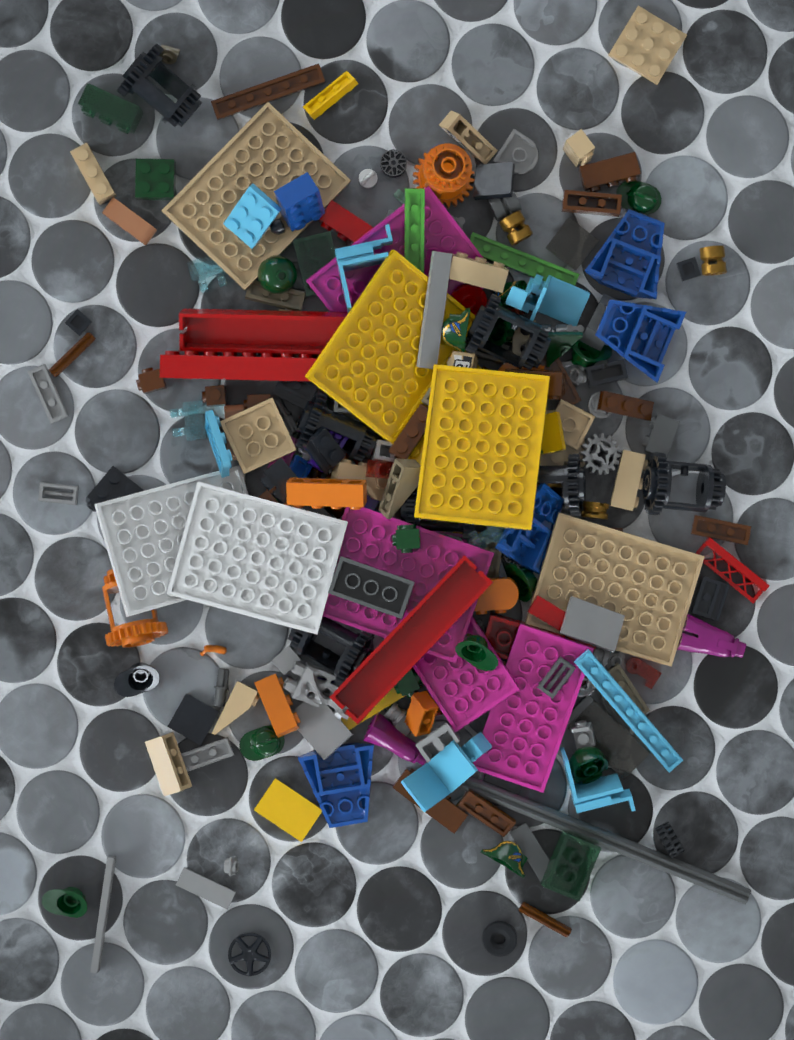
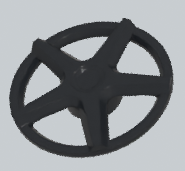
M243 933L237 936L230 944L228 950L229 963L239 974L245 976L258 975L270 963V945L259 934ZM254 936L257 939L251 946H248L242 940V937ZM262 941L267 947L268 957L257 952ZM237 942L242 953L232 957V948ZM255 960L266 962L260 970L253 972ZM246 961L247 972L237 968L234 963Z

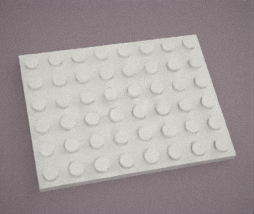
M240 465L232 467L229 476L224 478L221 477L220 471L94 505L126 617L186 600L167 595L197 482L248 495Z
M197 482L167 595L318 635L329 594L328 591L334 576L348 522Z

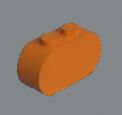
M510 577L489 578L494 583L479 597L474 611H476L477 615L487 614V611L495 610V613H507L506 610L513 608L519 598L517 583Z

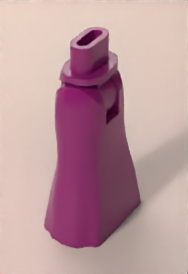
M687 614L677 650L718 657L734 658V656L742 658L746 643L740 642L738 638L735 639L732 634Z
M379 712L373 717L367 727V733L363 741L383 747L403 760L412 763L418 762L421 765L426 763V760L415 745L417 744L416 742L397 730Z

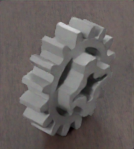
M604 433L599 434V436L594 434L592 439H585L587 444H581L584 451L579 452L580 455H583L580 462L586 463L583 468H590L589 473L596 471L597 475H601L602 472L604 475L609 474V470H615L613 465L620 463L616 459L621 457V454L617 453L621 448L615 447L617 441H610V435L604 438ZM602 452L603 455L598 457V453Z

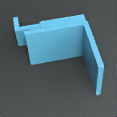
M389 224L385 225L387 235L385 239L335 249L348 313L352 306L344 272L379 265L389 257L388 252L376 255L373 250L381 249L382 246L393 244Z
M536 274L535 278H530L526 290L512 286L505 303L527 313L529 310L533 311L530 317L532 321L538 311L568 325L577 326L590 296V292L548 275L546 281H543V276Z
M481 732L462 747L452 740L431 761L404 778L401 784L422 811L426 812L478 771L473 762L490 750L492 745Z
M564 747L560 748L576 813L628 801L631 811H636L630 789L623 790L617 773L600 777L591 783L583 784V782L574 784Z

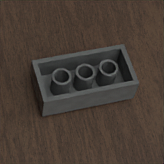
M341 556L328 593L403 619L416 582Z

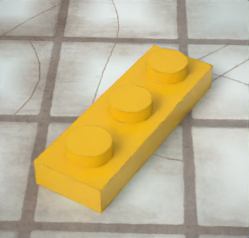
M346 71L306 103L303 108L315 120L333 104L337 103L345 94L352 91L358 85V82Z

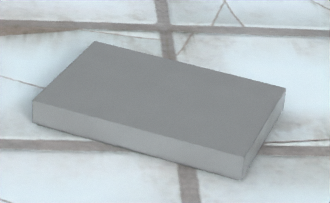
M571 596L560 634L613 653L617 646L625 615Z
M313 693L309 697L313 698L315 694ZM303 702L293 711V713L297 712L301 721L298 723L300 729L297 730L323 760H326L353 736L351 731L340 719L336 718L334 712L326 704H320L319 707Z

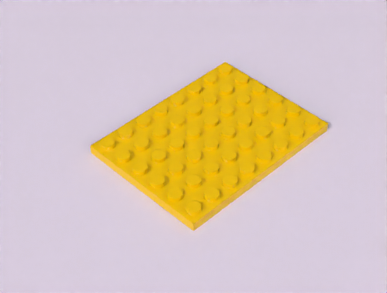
M391 250L388 254L389 257L383 261L305 377L382 438L394 444L416 409L422 404L421 400L431 387L433 369L416 367L428 277L396 250ZM448 293L443 323L449 318L450 314H461L466 309ZM471 312L469 315L467 333L475 318V315ZM441 333L437 365L447 366L448 358L452 356L453 351L457 350L444 342Z
M434 364L414 513L415 518L532 531L550 376Z

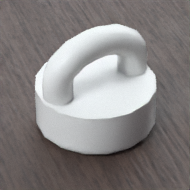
M372 169L361 171L359 183L362 187L369 189L377 184L378 177L375 171Z

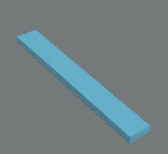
M589 649L574 661L669 773L683 761L680 755Z

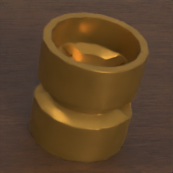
M520 210L499 222L503 231L508 232L507 238L512 246L533 235L529 225L524 224L525 218Z
M708 246L699 249L700 259L704 261L701 264L702 276L727 273L726 262L723 261L725 257L724 246ZM717 260V264L710 265V261Z

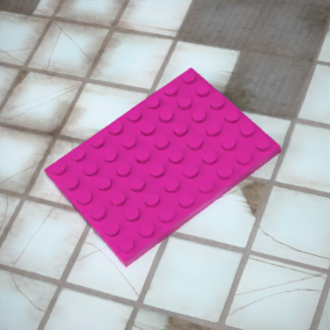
M426 186L424 188V274L429 277L432 251L450 254L462 252L468 254V258L475 259L476 256L483 258L431 188ZM405 203L352 245L387 238L385 225L389 224L393 244L373 250L374 255L385 252L389 254L391 250H396L404 257ZM335 257L306 279V282L330 312H347ZM381 264L344 272L352 307ZM449 279L447 293L451 296L458 286L465 283Z
M346 507L341 519L347 521L348 524L337 565L342 556L416 582L403 619L464 555L478 567L475 570L476 572L481 570L486 576L494 556L493 552L416 526V529H420L421 549H413V553H401V550H397V547L393 546L392 534H396L397 526L413 524L393 517L387 519L382 513L365 507L359 510H352L350 507ZM328 594L323 617L386 638L403 620L332 594ZM478 599L427 652L428 654L456 663L458 655L455 652V647L465 638Z

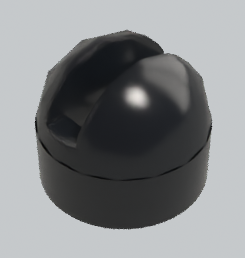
M280 218L274 220L270 225L271 232L275 235L286 232Z

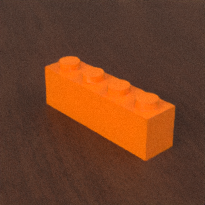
M289 478L286 482L287 505H293L295 508L312 506L314 509H320L323 506H331V509L350 507L352 510H359L362 507L364 508L367 503V481L358 479Z

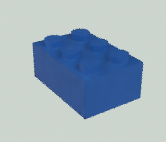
M308 172L274 191L277 203L282 208L280 213L292 232L301 230L307 223L320 219L325 213L320 191Z

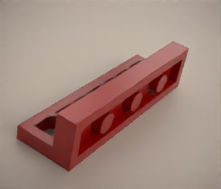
M710 537L705 540L695 553L700 555L706 546L712 550L713 559H704L703 564L753 604L770 586ZM724 560L727 562L728 571L720 572L717 569L716 561ZM739 572L742 575L743 583L735 584L732 582L731 573ZM754 584L759 588L753 598L747 594L746 585Z

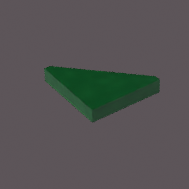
M549 332L548 337L551 338V342L546 351V367H550L556 359L565 354L575 342L583 337V333Z

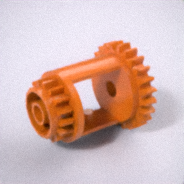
M450 143L437 145L430 149L428 154H423L425 160L418 159L420 165H415L414 167L418 172H414L412 175L417 178L413 180V184L418 185L416 188L429 186L441 203L445 204L447 209H449L450 203L456 207L457 200L463 203V196H469L466 190L472 191L473 187L469 184L474 183L475 179L470 178V176H473L475 172L472 171L471 159L464 149Z
M113 569L108 570L107 576L103 578L105 585L102 587L111 632L105 635L107 646L118 647L122 645L123 648L136 647L155 641V638L168 634L167 623L159 622L156 609L151 610L153 619L137 620L115 627L109 594L119 593Z

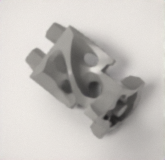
M295 661L291 672L298 675L296 681L287 677L283 684L284 689L290 692L292 698L319 707L320 704L330 705L335 709L334 715L336 718L341 719L343 717L348 720L349 716L345 711L349 708L346 706L344 709H341L330 696L326 697L322 692L327 688L332 695L337 690L339 685L332 681L335 680L336 676L308 661H305L304 664ZM313 692L315 696L310 698L307 694Z

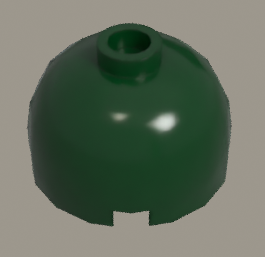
M273 255L261 263L258 269V280L266 291L273 294H282L294 286L297 280V271L295 265L288 258Z
M592 746L578 748L569 759L572 777L577 783L578 781H582L583 784L594 782L603 776L602 771L604 769L606 771L608 769V761L603 753Z

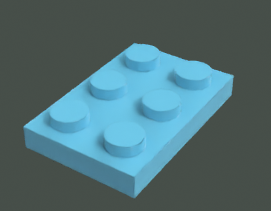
M252 183L223 224L253 249L282 208Z
M213 410L205 412V430L221 477L224 478L229 476L230 469L232 468V454L230 449L226 450L225 444L227 441L224 432H220L219 427H221L218 415L215 416Z

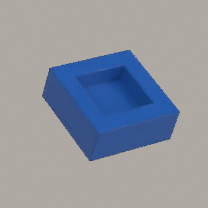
M295 455L289 465L298 478H306L312 468L307 463L308 461L299 455Z

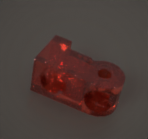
M368 460L366 477L388 479L393 462Z
M632 657L626 661V670L647 680L644 685L650 689L653 688L662 674L639 658Z

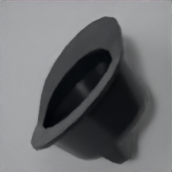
M136 663L130 669L118 674L114 681V689L123 697L136 696L154 689L160 680L159 673L155 668L146 663Z

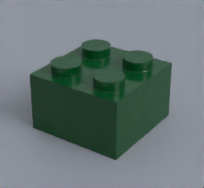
M136 159V199L172 200L176 192L175 160Z

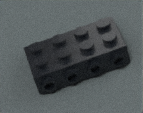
M112 466L88 494L85 501L87 507L96 512L94 505L144 490Z

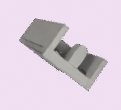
M447 721L418 740L419 742L415 745L428 763L431 761L432 754L444 750V746L452 740L456 744L460 742L461 734L455 732Z

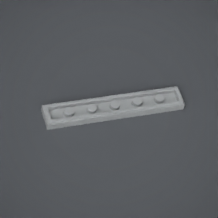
M432 251L416 367L433 369L434 364L438 362L452 254Z
M108 856L106 861L91 973H98L100 971L116 856Z

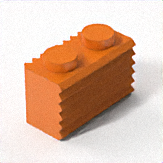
M428 691L414 693L407 710L404 723H406L415 737L431 732L430 730H432V725L439 708Z

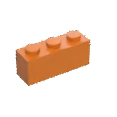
M275 673L254 682L276 736L279 738L300 729L298 723L301 722L297 712L293 713L290 707L293 705L289 694L285 695L283 690V678H278Z

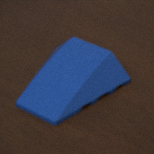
M629 209L585 269V272L599 284L632 297L657 299L665 223Z
M610 299L595 336L658 383L665 366L661 363L674 331L680 329L686 312Z
M540 484L536 490L532 531L506 528L495 548L514 563L540 574L557 514L561 513L564 499L546 484Z
M356 742L342 744L326 760H323L316 750L298 757L329 828L368 822L374 744Z

